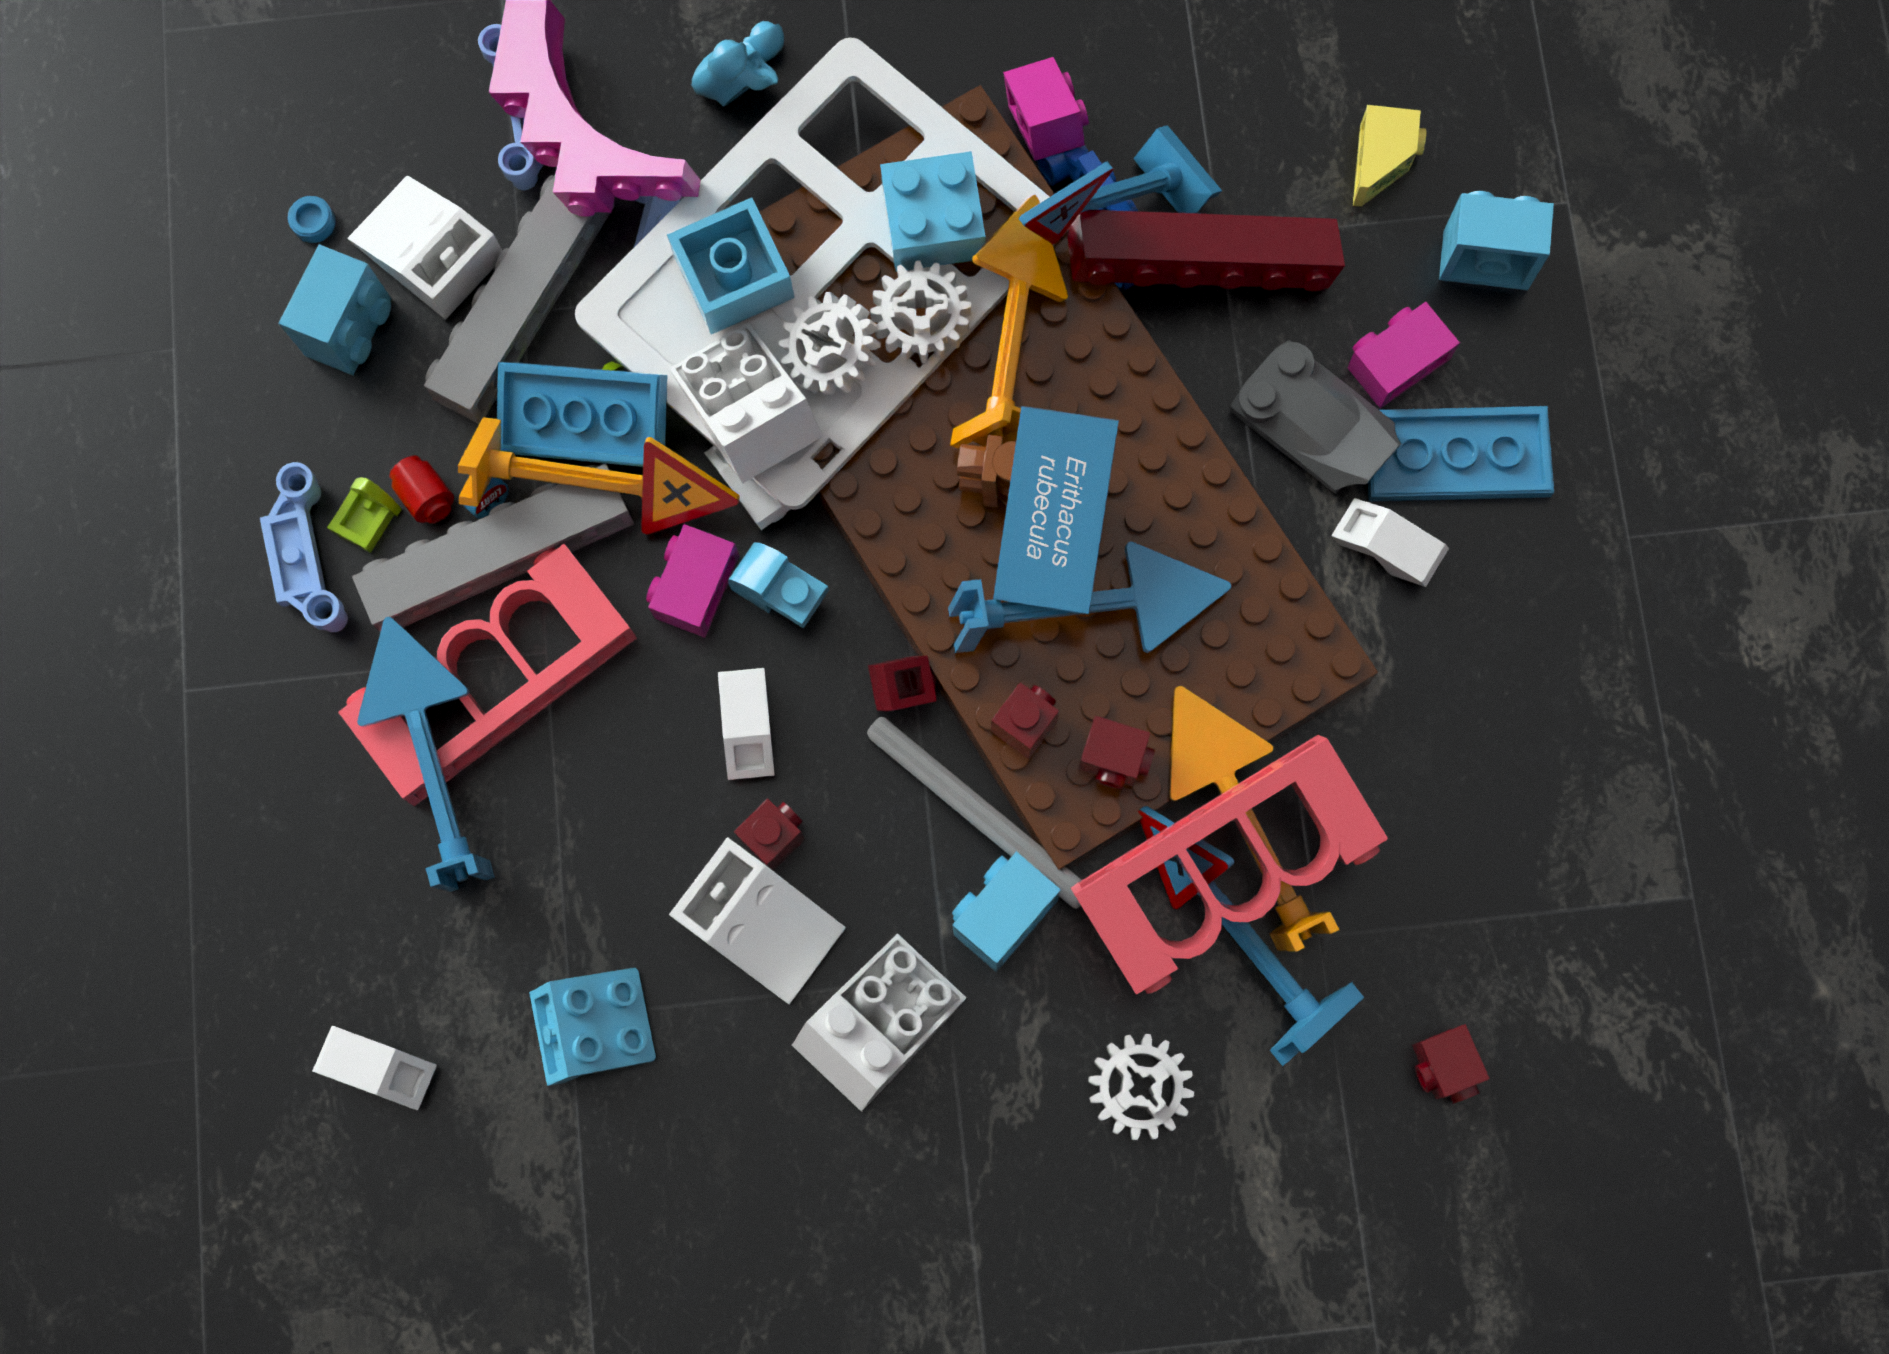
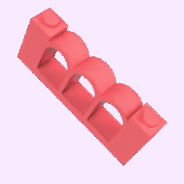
M565 544L557 549L553 547L542 552L534 560V566L527 571L533 580L517 581L505 587L497 595L490 610V623L480 619L466 620L453 626L442 637L437 650V660L460 682L461 680L457 674V661L460 653L467 645L477 640L485 639L501 644L528 679L526 684L486 714L470 693L465 697L459 698L476 721L437 750L446 782L637 639L625 620ZM530 601H542L552 605L581 640L579 644L539 674H536L509 636V621L512 614L519 606ZM363 687L347 699V706L338 713L402 799L416 806L428 797L406 717L399 716L367 727L358 725L357 720L366 687Z
M1316 735L1071 887V890L1135 994L1137 995L1143 990L1150 994L1161 989L1172 980L1170 974L1178 969L1172 958L1190 959L1203 954L1215 943L1221 931L1222 917L1232 922H1250L1261 918L1274 907L1280 894L1281 881L1293 886H1308L1319 882L1333 870L1337 860L1346 865L1352 861L1354 865H1359L1370 860L1380 852L1378 845L1388 840V837L1329 740ZM1290 784L1310 814L1320 834V848L1316 857L1307 866L1297 870L1283 869L1275 863L1245 813ZM1234 820L1258 859L1263 872L1262 885L1258 893L1250 901L1240 905H1226L1216 899L1186 850ZM1175 855L1200 894L1205 906V919L1201 928L1192 937L1182 941H1170L1159 936L1127 886Z

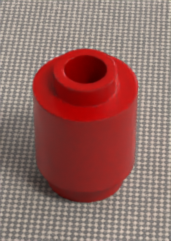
M414 455L402 459L392 468L389 474L392 480V489L417 522L437 523L450 513L454 495L428 461H422L419 456Z

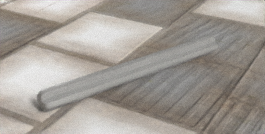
M879 717L870 726L867 734L872 742L1012 857L1017 851L1061 889L1059 897L1071 907L1077 909L1081 906L1071 890L1072 886L1082 881L1067 867L1058 870L1044 848L885 717Z

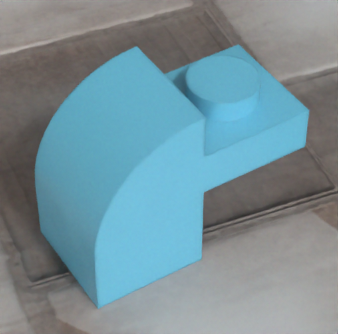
M758 542L752 544L728 579L730 589L767 613L771 609L775 610L802 628L806 626L829 591L826 584L790 563L787 556Z

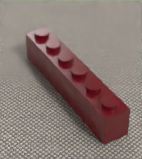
M1088 210L1078 215L1067 233L1073 281L1090 282L1093 285H1106L1113 282L1133 283L1141 287L1153 284H1176L1182 288H1190L1197 285H1216L1224 289L1251 286L1262 287L1266 290H1277L1285 287L1320 291L1329 289L1345 267L1337 219Z

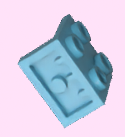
M636 968L549 981L529 992L547 1086L566 1083L586 1074L649 1063L655 1060L656 1055L641 981Z

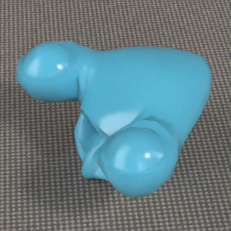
M762 21L752 28L750 36L745 37L743 42L738 43L733 40L719 42L714 51L702 60L694 72L691 85L695 93L716 100L724 107L749 88L762 90L770 85H776L779 80L778 76L765 62L775 57L784 46L782 27L779 24L775 25L769 21Z

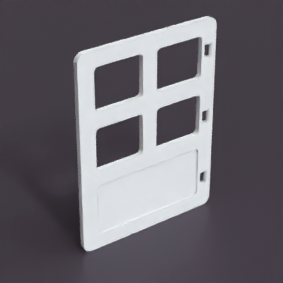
M845 38L839 41L701 180L698 197H684L576 307L575 318L579 327L628 371L668 375L666 404L718 450L719 448L669 368L749 322L789 376L793 369H789L781 363V359L789 354V351L780 347L779 341L790 336V332L782 327L784 322L795 323L798 319L793 309L795 307L804 311L809 309L808 297L813 296L817 299L866 248H877L894 263L882 184L873 192L864 191L799 136L800 131L849 82H859L923 135L924 141L904 161L972 151L976 180L1014 212L1032 195H1036L1040 203L1049 198L1045 192L859 39ZM768 164H777L843 220V223L790 276L795 298L711 335L674 258L667 234L722 211ZM952 264L940 265V275L942 277L951 271L956 273V284L954 287L965 285L967 288V298L964 301L971 302V315L964 317L969 320L968 333L957 332L961 343L1008 294L1009 281L1007 278L985 268H982L975 276L968 277ZM931 267L923 268V271H930ZM931 288V289L934 290L937 294H942V293H940L939 291H937V290ZM940 327L934 334L940 332L944 327ZM819 341V343L823 346L830 347L832 345L837 348L841 347L837 343H833L830 341L828 343L824 341ZM946 344L944 346L945 358L940 359L934 352L927 359V363H924L920 368L910 358L908 361H904L902 359V352L894 361L885 363L870 351L869 356L877 363L875 366L864 365L862 368L866 380L861 382L855 377L850 380L851 391L848 393L836 385L833 396H827L820 389L816 393H812L803 387V383L799 384L792 380L806 398L823 437L755 476L752 480L787 509L795 510L806 506L956 348ZM831 442L841 450L821 469L813 459Z

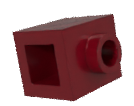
M928 655L910 656L868 665L877 711H894L937 701L935 695L936 678L930 670Z
M1020 682L992 718L991 732L1030 759L1058 722L1059 710L1054 707L1056 700L1039 686L1033 685L1029 689Z
M1095 715L1081 757L1079 770L1096 775L1095 781L1110 788L1123 789L1124 784L1134 786L1138 774L1147 777L1153 760L1155 749L1147 747L1150 732Z
M768 798L734 831L739 840L772 871L805 841L803 834L797 828L803 822L786 803L782 802L776 807Z
M1466 1024L1412 1044L1420 1063L1415 1065L1419 1082L1425 1092H1433L1435 1099L1450 1096L1453 1104L1479 1094L1480 1091L1477 1084L1490 1079Z

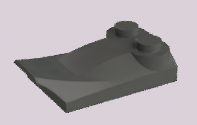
M1290 340L1273 350L1244 383L1230 406L1232 414L1335 494L1340 488L1348 485H1366L1401 445L1395 432V423L1317 362L1312 352L1306 346L1297 342H1291Z

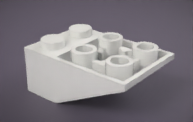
M406 176L348 237V240L445 320L495 267L499 254L502 252L492 232L462 208L409 176Z
M749 322L669 368L720 452L742 484L823 437L806 398Z
M728 837L669 914L677 922L789 1005L846 929L840 922Z
M897 933L805 1023L792 1046L862 1112L966 1000V997Z

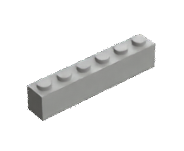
M556 174L549 176L544 182L540 192V200L532 212L529 211L522 217L518 226L517 237L510 248H505L499 254L495 263L494 274L487 285L480 286L472 300V309L464 322L461 321L455 325L449 337V346L441 359L433 361L426 374L424 387L434 401L477 424H480L482 418L487 415L497 398L498 362L519 363L610 214L609 212H595L593 216L584 217L569 212L567 207L553 193Z
M606 463L599 467L597 465L586 466L590 468L609 470ZM550 483L538 487L531 493V497L518 503L506 502L490 510L489 515L475 522L463 521L457 523L447 530L448 534L432 541L424 539L414 542L405 549V553L392 559L381 558L366 564L363 567V571L353 575L352 578L371 624L379 632H381L383 621L386 617H391L403 628L526 573L534 566V560L548 549L553 547L557 549L565 544L573 552L633 525L634 522L619 492Z

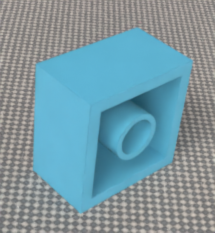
M972 151L880 164L895 272H897V266L902 265L906 270H913L915 261H921L923 268L932 267L934 263H939L940 266L972 261V257L986 243Z
M1474 191L1469 194L1462 193L1443 231L1439 280L1528 290L1550 255L1554 203L1540 202L1537 198L1530 196H1521L1515 199L1494 197L1493 194L1486 191Z
M752 197L667 234L674 258L711 335L795 298L790 275Z
M319 244L278 324L306 357L354 375L358 365L363 364L370 354L371 339L378 325L384 324L389 316L392 298L368 263Z
M1017 851L1009 860L1004 856L998 858L984 875L986 887L977 897L972 892H969L952 912V915H954L953 920L955 921L952 925L954 936L995 972L1001 968L1057 903L1061 891L1059 887Z

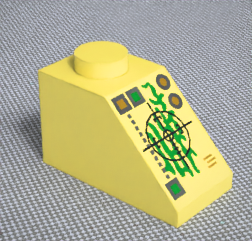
M1367 105L1360 124L1353 206H1363L1410 170L1415 155L1423 154L1426 142V128H1419L1421 110Z

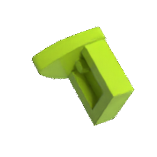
M360 477L355 479L351 485L349 494L327 528L335 535L371 553L393 516H398L402 508L374 482Z

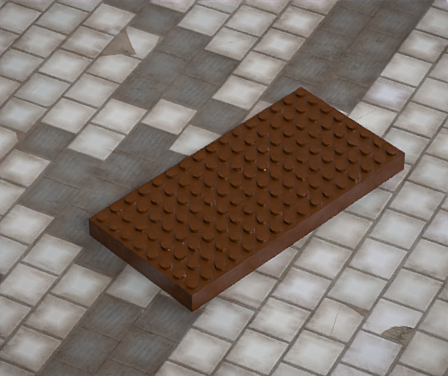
M981 85L942 106L945 111L1049 197L1054 195ZM909 125L837 168L864 191L873 192L882 184L880 164L904 161L924 141V137ZM977 181L987 242L1010 218L1014 211ZM801 187L759 211L790 276L843 223V220L805 187ZM1070 227L1053 246L1068 298L1058 302L1029 289L1012 400L1015 402V406L1019 408L1026 406L1119 420L1093 592L1131 587L1125 554V546L1130 541L1231 583V589L1149 653L1143 651L1136 611L1132 608L1004 623L1002 628L987 629L974 651L955 653L954 643L965 623L960 624L959 616L949 617L948 607L962 581L981 579L984 600H993L1007 505H1004L999 500L998 508L984 506L983 494L959 490L960 476H957V465L960 448L957 449L950 446L953 429L986 411L987 399L992 397L1007 295L816 494L916 655H928L930 670L936 678L938 690L1030 836L1044 848L1058 870L1063 867L1071 869L1141 825L1140 820L1143 817L1137 811L1142 807L1148 806L1160 814L1192 794L1190 793L1176 801H1172L1169 797L1174 689L1176 687L1183 686L1268 743L1273 744L1367 686L1378 673L1116 284L1111 282L1106 285H1093L1090 282L1073 281L1067 238ZM869 247L817 299L823 303L826 292H831L839 299L845 294L856 301L855 306L861 304L870 312L871 308L877 306L873 302L874 290L885 292L882 285V277L886 275L895 280L898 278V273L895 272L894 263L877 248ZM973 261L952 264L968 277L975 276L983 268L974 264ZM906 291L901 293L898 297H902ZM925 308L916 309V316L926 315ZM871 312L869 313L867 319L871 320ZM899 329L906 335L912 336L905 329ZM875 332L870 335V337L881 343L880 348L870 350L881 361L890 363L901 354L902 348L900 347L890 353L886 350L885 342L887 337L877 339ZM934 351L928 352V358L934 353ZM914 353L910 357L918 368L924 364L919 358V353ZM829 442L813 460L823 469L841 449H838ZM971 442V443L967 444V445H973V446H981V447H983V445H980V444L975 443V442ZM1020 682L1029 689L1036 685L1048 692L1056 700L1054 707L1059 710L1057 724L1030 759L991 732L992 718ZM1095 715L1150 732L1147 747L1155 749L1153 760L1147 777L1138 774L1134 786L1124 784L1123 789L1110 788L1095 781L1096 775L1079 770L1081 757Z

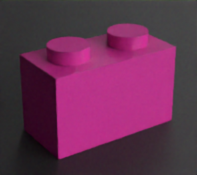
M1054 57L1003 72L1008 107L1034 161L1085 145L1083 126L1089 124L1085 105L1082 99H1074L1075 92L1071 77L1068 72L1061 73Z
M1424 302L1413 311L1410 307L1402 309L1388 322L1389 328L1379 335H1376L1374 332L1368 333L1352 347L1354 354L1347 368L1380 409L1449 361L1460 344L1427 302Z
M684 524L679 537L673 535L667 545L664 555L667 565L661 578L656 576L648 589L646 601L650 603L648 608L654 618L705 638L728 585V579L732 575L740 557L735 543Z

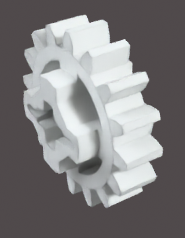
M915 261L914 271L909 273L902 265L897 266L898 278L894 280L884 275L882 277V285L885 292L880 290H874L873 302L877 306L871 308L870 312L871 320L878 323L879 329L875 331L877 339L887 337L885 343L886 350L889 353L898 347L902 348V359L904 361H908L913 352L919 353L922 363H927L928 352L932 351L940 359L945 358L944 346L949 344L954 348H958L960 346V337L957 332L968 333L969 320L964 318L971 315V302L964 301L967 298L966 286L959 285L954 287L956 284V273L953 271L942 277L940 275L939 263H934L930 271H923L921 261ZM931 288H933V289L939 291V292L942 293V294H937V293H936L934 290H932ZM906 291L902 297H898L901 293ZM925 308L926 315L916 316V309ZM940 327H944L940 332L934 334ZM899 329H905L912 336L906 335Z
M826 292L823 303L813 296L808 297L809 309L804 311L795 307L793 312L798 318L796 322H784L782 326L790 332V336L779 341V346L789 351V354L781 359V363L789 369H793L789 375L792 380L799 384L803 383V387L812 393H816L820 389L827 396H833L836 385L848 393L851 391L850 380L855 377L861 382L866 380L865 374L862 372L864 365L875 366L877 363L869 356V352L881 346L879 341L870 337L871 334L879 329L878 325L872 320L867 319L870 312L861 304L855 306L856 301L845 294L839 299L831 292ZM854 332H855V343H854V340H853V337H852V335H853ZM819 341H824L826 343L830 341L833 343H837L841 347L837 348L832 345L830 347L823 346L819 343Z
M1151 1034L1143 1036L1141 1045H1135L1131 1035H1126L1124 1037V1049L1120 1050L1116 1045L1110 1043L1107 1046L1108 1053L1111 1056L1110 1060L1107 1061L1097 1057L1094 1061V1064L1102 1070L1101 1076L1089 1077L1088 1083L1099 1086V1093L1089 1098L1090 1103L1103 1104L1105 1109L1101 1111L1098 1119L1103 1121L1112 1117L1115 1120L1113 1133L1118 1134L1126 1126L1130 1128L1131 1140H1138L1141 1129H1146L1150 1138L1156 1139L1158 1138L1157 1126L1162 1124L1169 1131L1176 1129L1171 1118L1173 1114L1183 1117L1187 1116L1188 1110L1180 1102L1182 1098L1194 1097V1091L1183 1088V1081L1191 1078L1193 1074L1192 1071L1179 1070L1177 1065L1184 1058L1182 1053L1176 1054L1173 1057L1166 1054L1169 1049V1041L1164 1040L1155 1048L1152 1046ZM1136 1054L1148 1055L1160 1062L1153 1067L1138 1066L1130 1056ZM1115 1068L1121 1077L1120 1091L1111 1099L1109 1094V1078L1112 1070ZM1131 1074H1135L1139 1079L1147 1076L1151 1079L1153 1084L1148 1088V1092L1151 1095L1149 1100L1142 1095L1135 1098L1131 1096L1129 1090L1134 1086ZM1171 1076L1173 1093L1171 1101L1167 1106L1161 1097L1163 1081ZM1130 1106L1144 1108L1153 1119L1135 1120L1125 1116L1122 1112Z

